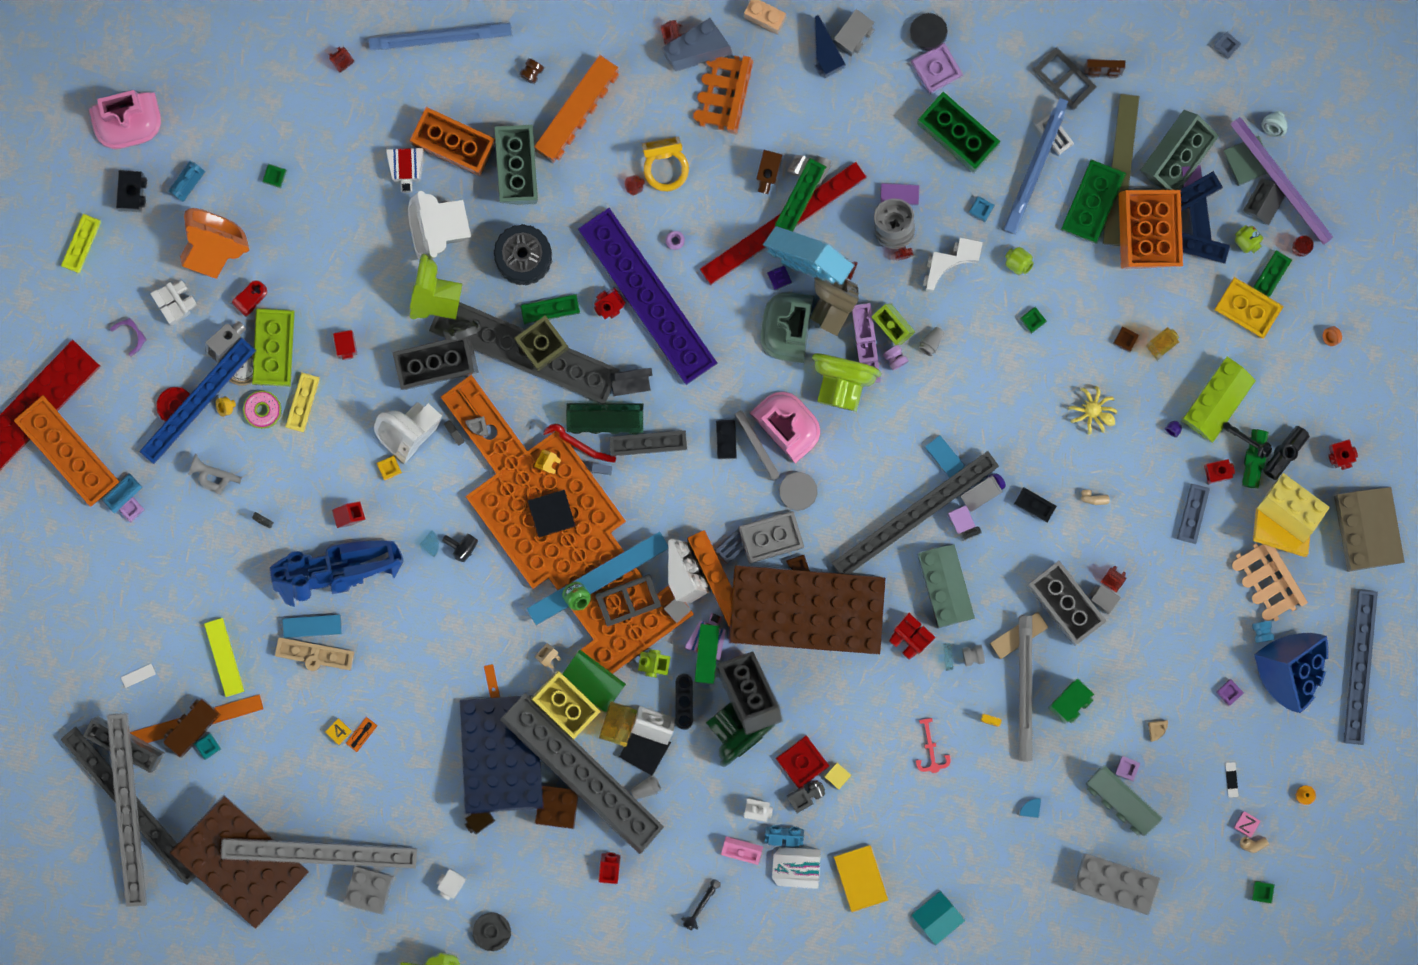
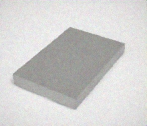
M794 511L738 527L749 564L804 548Z

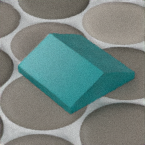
M941 891L911 915L935 945L965 922V919Z

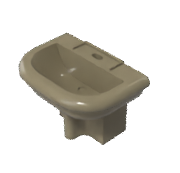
M816 276L814 278L815 292L820 299L810 319L818 323L821 329L838 336L849 313L852 312L859 300L858 285L847 279L842 284L836 282L831 284Z

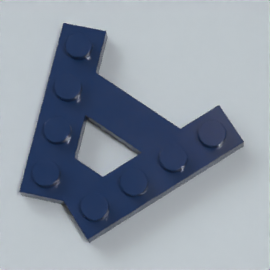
M1212 171L1181 189V212L1190 207L1193 235L1182 233V247L1184 254L1226 264L1230 245L1213 241L1211 238L1207 197L1223 189L1216 174Z

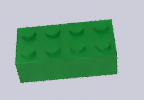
M945 92L938 96L917 121V124L973 173L978 170L1001 142Z

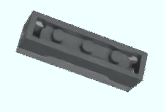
M97 716L91 719L83 737L110 751L108 721ZM130 734L133 764L149 773L157 769L165 752Z

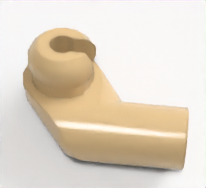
M1091 490L1081 491L1083 502L1092 505H1106L1110 502L1108 495L1092 496Z
M1243 837L1240 840V847L1251 853H1256L1269 846L1265 837L1258 841H1253L1249 837Z

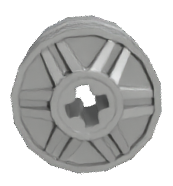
M895 198L885 200L878 205L874 213L876 238L879 243L889 249L904 248L910 244L915 234L912 207L907 202Z

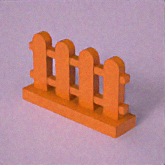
M735 56L734 59L719 57L711 62L708 60L706 64L712 68L711 74H704L701 79L703 84L708 86L707 92H700L697 96L698 101L704 104L703 110H696L693 118L695 121L700 122L702 127H705V124L719 126L718 129L723 131L724 127H727L729 133L737 134L754 61L748 56H743L742 61L739 56ZM718 69L731 71L730 77L717 75ZM714 87L727 89L726 96L714 94ZM710 105L722 107V114L708 112ZM728 109H731L730 115H727Z

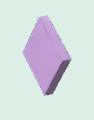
M945 42L937 49L929 50L911 60L929 94L963 76Z

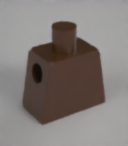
M767 150L763 151L756 178L760 180L757 192L769 194L771 183L776 184L783 158L782 154ZM767 169L772 171L770 178L764 176Z

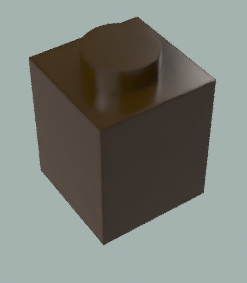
M490 812L472 813L465 818L467 821L465 826L470 833L478 834L496 820Z

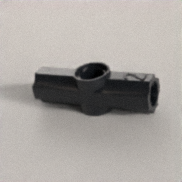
M1295 426L1282 445H1278L1275 448L1274 455L1262 469L1266 476L1277 480L1289 463L1297 458L1298 451L1310 437L1304 428ZM1285 449L1288 451L1287 457L1285 456Z

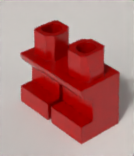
M910 613L894 629V633L889 639V642L895 647L902 641L909 645L902 652L909 660L916 654L919 655L936 638L924 626L910 638L921 626V623Z

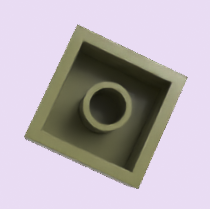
M546 316L514 338L537 371H540L569 349L566 342Z

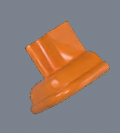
M189 208L184 212L188 243L180 256L182 267L217 279L227 259L239 258L243 253L249 251L244 231L231 220L199 208Z

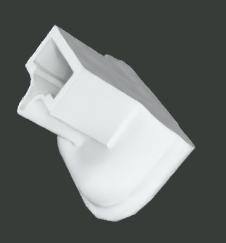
M419 191L410 199L408 205L409 225L414 248L419 260L422 254H427L428 258L433 260L445 250L446 244L463 242L471 237L463 200L438 203L433 195L425 194L423 191Z
M417 402L406 414L395 410L379 414L374 424V432L379 441L405 464L420 445L437 429L442 415L429 403L424 407Z

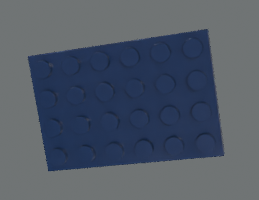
M521 696L460 700L466 814L543 808L541 759L500 720Z

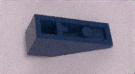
M819 15L815 16L817 63L815 68L819 75L823 74L824 78H827L844 69L845 62Z

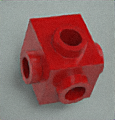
M614 287L610 291L606 292L604 290L596 296L594 309L604 319L608 317L612 319L620 313L619 310L624 307L625 302Z
M1350 439L1329 446L1331 453L1328 454L1331 465L1335 466V469L1341 467L1342 470L1353 467L1352 463L1357 461L1358 453L1355 446L1352 447Z

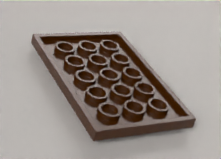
M223 795L170 853L256 929L309 871L301 863L221 859L222 838L275 841L231 800Z

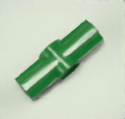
M1252 429L1250 438L1261 445L1268 441L1269 432ZM1249 444L1244 458L1245 470L1242 486L1258 489L1266 458L1261 459L1257 455L1258 449Z

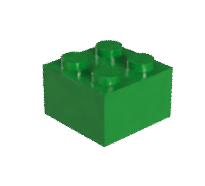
M1077 678L1048 708L1064 724L1068 722L1073 723L1080 716L1078 711L1081 708H1087L1094 701L1092 699L1094 693Z

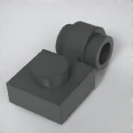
M818 780L811 782L808 785L809 789L807 792L804 786L787 795L796 813L813 805L810 798L819 799L825 795V788Z

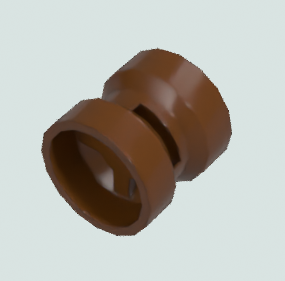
M528 58L526 67L520 71L519 75L526 81L535 84L538 80L537 76L543 72L544 66Z

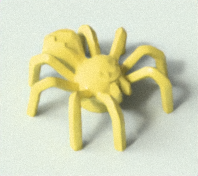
M1094 386L1097 392L1094 401L1087 389H1080L1084 391L1089 402L1084 401L1086 405L1082 404L1085 408L1077 406L1068 407V410L1073 409L1085 412L1081 417L1072 419L1071 423L1089 417L1087 423V433L1089 435L1092 433V418L1097 422L1102 433L1105 432V428L1098 417L1107 426L1115 425L1114 416L1111 413L1102 412V410L1112 411L1115 414L1118 413L1112 407H1101L1108 400L1114 401V397H1105L1098 403L1100 397L1098 386Z

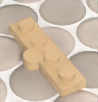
M278 637L275 657L305 662L306 668L310 671H317L321 665L351 671L355 652Z

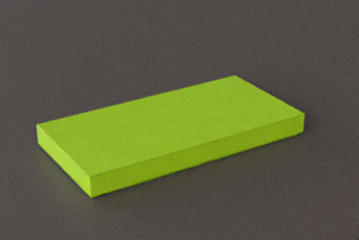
M256 309L254 341L256 352L253 359L252 385L291 387L295 311Z

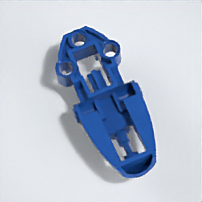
M394 541L350 542L330 546L326 549L325 556L314 558L311 554L304 555L299 551L291 552L287 557L282 558L270 567V576L273 590L279 592L285 604L295 607L293 598L297 601L308 600L313 589L330 586L332 594L348 592L351 586L355 587L358 583L363 584L364 578L382 571L392 574V577L395 578L404 560L400 549ZM388 552V557L382 561L360 564Z

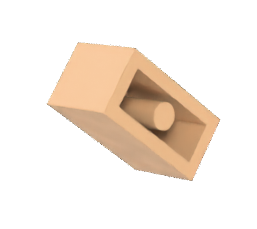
M750 0L744 12V19L778 35L786 19V13L761 0Z

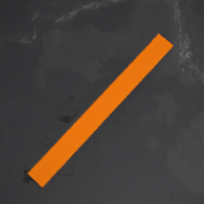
M260 694L215 707L221 715L213 724L263 710ZM179 718L130 732V734L147 743L165 738L164 735L169 729L172 728L174 730L178 726L177 721Z

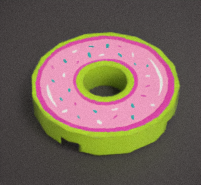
M254 392L249 395L244 403V417L255 428H270L281 417V403L271 392ZM260 405L267 406L268 411L265 415L258 414L257 409Z

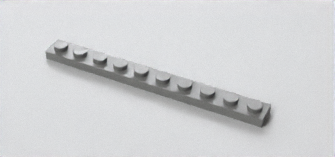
M128 713L108 714L107 721L126 907L145 906L147 899Z
M222 838L221 859L416 868L417 848Z

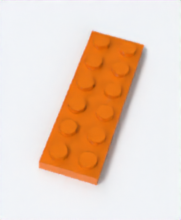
M44 395L14 420L90 507L120 482Z

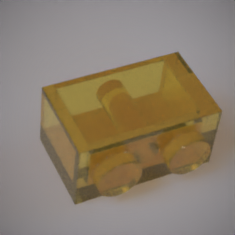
M1167 327L1150 340L1146 347L1158 361L1178 345L1179 336L1174 329L1170 330Z
M610 701L599 738L626 747L638 710Z

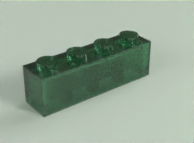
M567 403V432L573 434H580L582 432H590L592 434H599L601 432H609L611 434H619L620 432H629L630 434L643 433L644 403Z

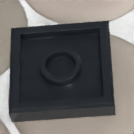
M565 490L528 500L539 538L576 527Z
M632 733L619 757L653 776L671 742L669 741L665 745Z

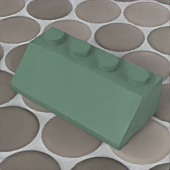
M1183 110L1140 171L1163 190H1181L1219 135L1198 114ZM1191 166L1183 177L1182 167Z
M533 125L494 127L499 202L513 205L536 204L538 194Z
M955 544L918 553L937 628L975 619Z
M1101 766L1086 782L1089 786L1087 790L1095 797L1098 794L1103 799L1101 803L1109 810L1113 808L1117 812L1116 816L1123 823L1127 821L1131 824L1130 829L1138 836L1140 834L1145 836L1163 819L1106 766Z

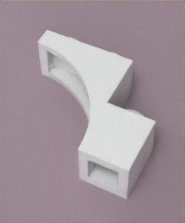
M960 238L959 243L955 242L953 253L956 256L934 252L932 257L929 256L927 267L930 268L929 275H925L923 286H926L925 292L933 293L939 278L950 268L963 263L978 264L983 242Z

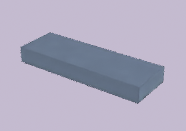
M1191 483L1177 540L1192 544L1197 543L1210 488Z

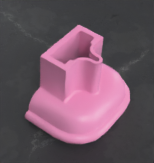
M135 90L97 99L98 104L89 109L94 133L98 141L111 149H122L145 143L154 138L161 126V115L155 93L146 92L138 94Z
M784 391L773 393L749 413L795 464L813 449L819 441L821 433L819 422L803 402L792 393Z

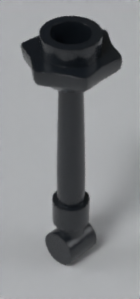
M1229 422L1223 424V428L1227 432L1238 436L1257 448V455L1261 459L1267 458L1271 454L1272 445L1269 442L1260 445L1240 432L1239 429L1233 427Z
M715 879L711 881V886L707 889V893L692 917L681 918L684 921L682 924L684 927L691 931L694 928L698 930L695 919L710 897L713 896L715 889L720 887L721 883Z

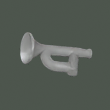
M196 453L188 473L190 476L195 472H200L199 482L207 489L214 490L219 495L229 481L240 484L242 477L205 465L199 460ZM207 475H214L222 478V480L217 484L208 481Z

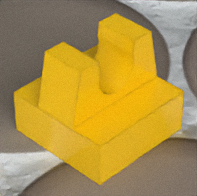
M543 449L534 467L555 474L556 470L551 466L553 462L560 464L561 460L556 454Z

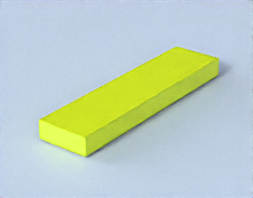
M220 618L204 623L225 696L229 697L245 692L224 619Z

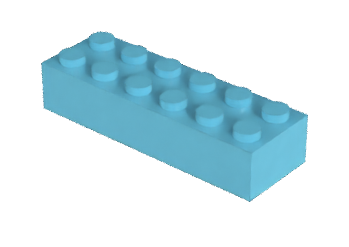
M775 226L763 244L768 248L767 252L775 258L779 257L781 264L785 267L792 268L797 272L800 270L802 273L809 274L814 278L817 276L819 279L826 280L831 284L834 282L842 284L854 267V264L828 243Z

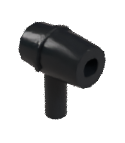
M467 534L459 543L445 535L442 542L455 549L452 555L456 560L465 562L472 555L471 553L476 547L478 540L472 535Z

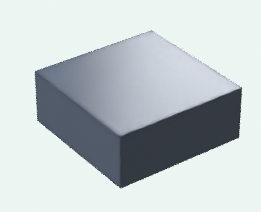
M1226 32L1215 44L1214 48L1229 59L1241 43Z
M593 463L592 473L611 475L612 466Z

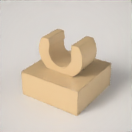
M548 643L535 656L540 663L551 669L554 668L551 664L554 658L558 661L561 660L558 652Z

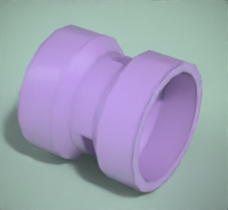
M899 345L883 354L885 359L889 360L892 371L908 362L907 357L901 353L902 349Z

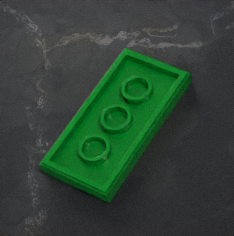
M1091 159L1061 230L1097 244L1127 174Z

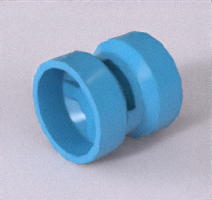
M1271 621L1252 624L1253 630L1256 632V643L1275 640L1274 634L1271 633Z

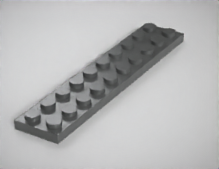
M459 302L456 319L440 316L434 317L429 331L444 337L443 330L454 323L469 320V323H473V319L479 320L481 330L470 335L475 351L603 405L606 404L612 390L610 373L620 371L618 368L570 348L540 371H537L514 339L525 329Z
M526 693L500 719L639 854L648 847L664 828L655 817Z

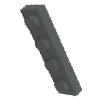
M686 430L609 437L611 457L687 450Z

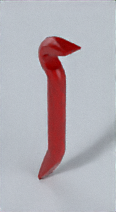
M560 424L549 425L544 430L543 435L553 431L559 432L558 435L562 440L592 458L612 463L616 462L615 456L611 457L609 454L595 451L567 434L564 427Z

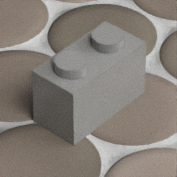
M856 9L835 36L834 44L850 56L854 52L858 53L864 45L862 41L865 37L869 39L875 31L873 28L875 22Z

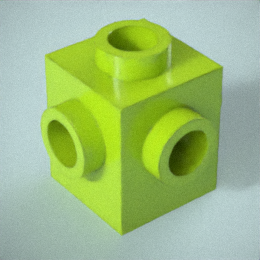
M649 649V653L641 652L638 671L646 672L645 676L654 678L657 677V674L668 675L671 656L661 655V651Z

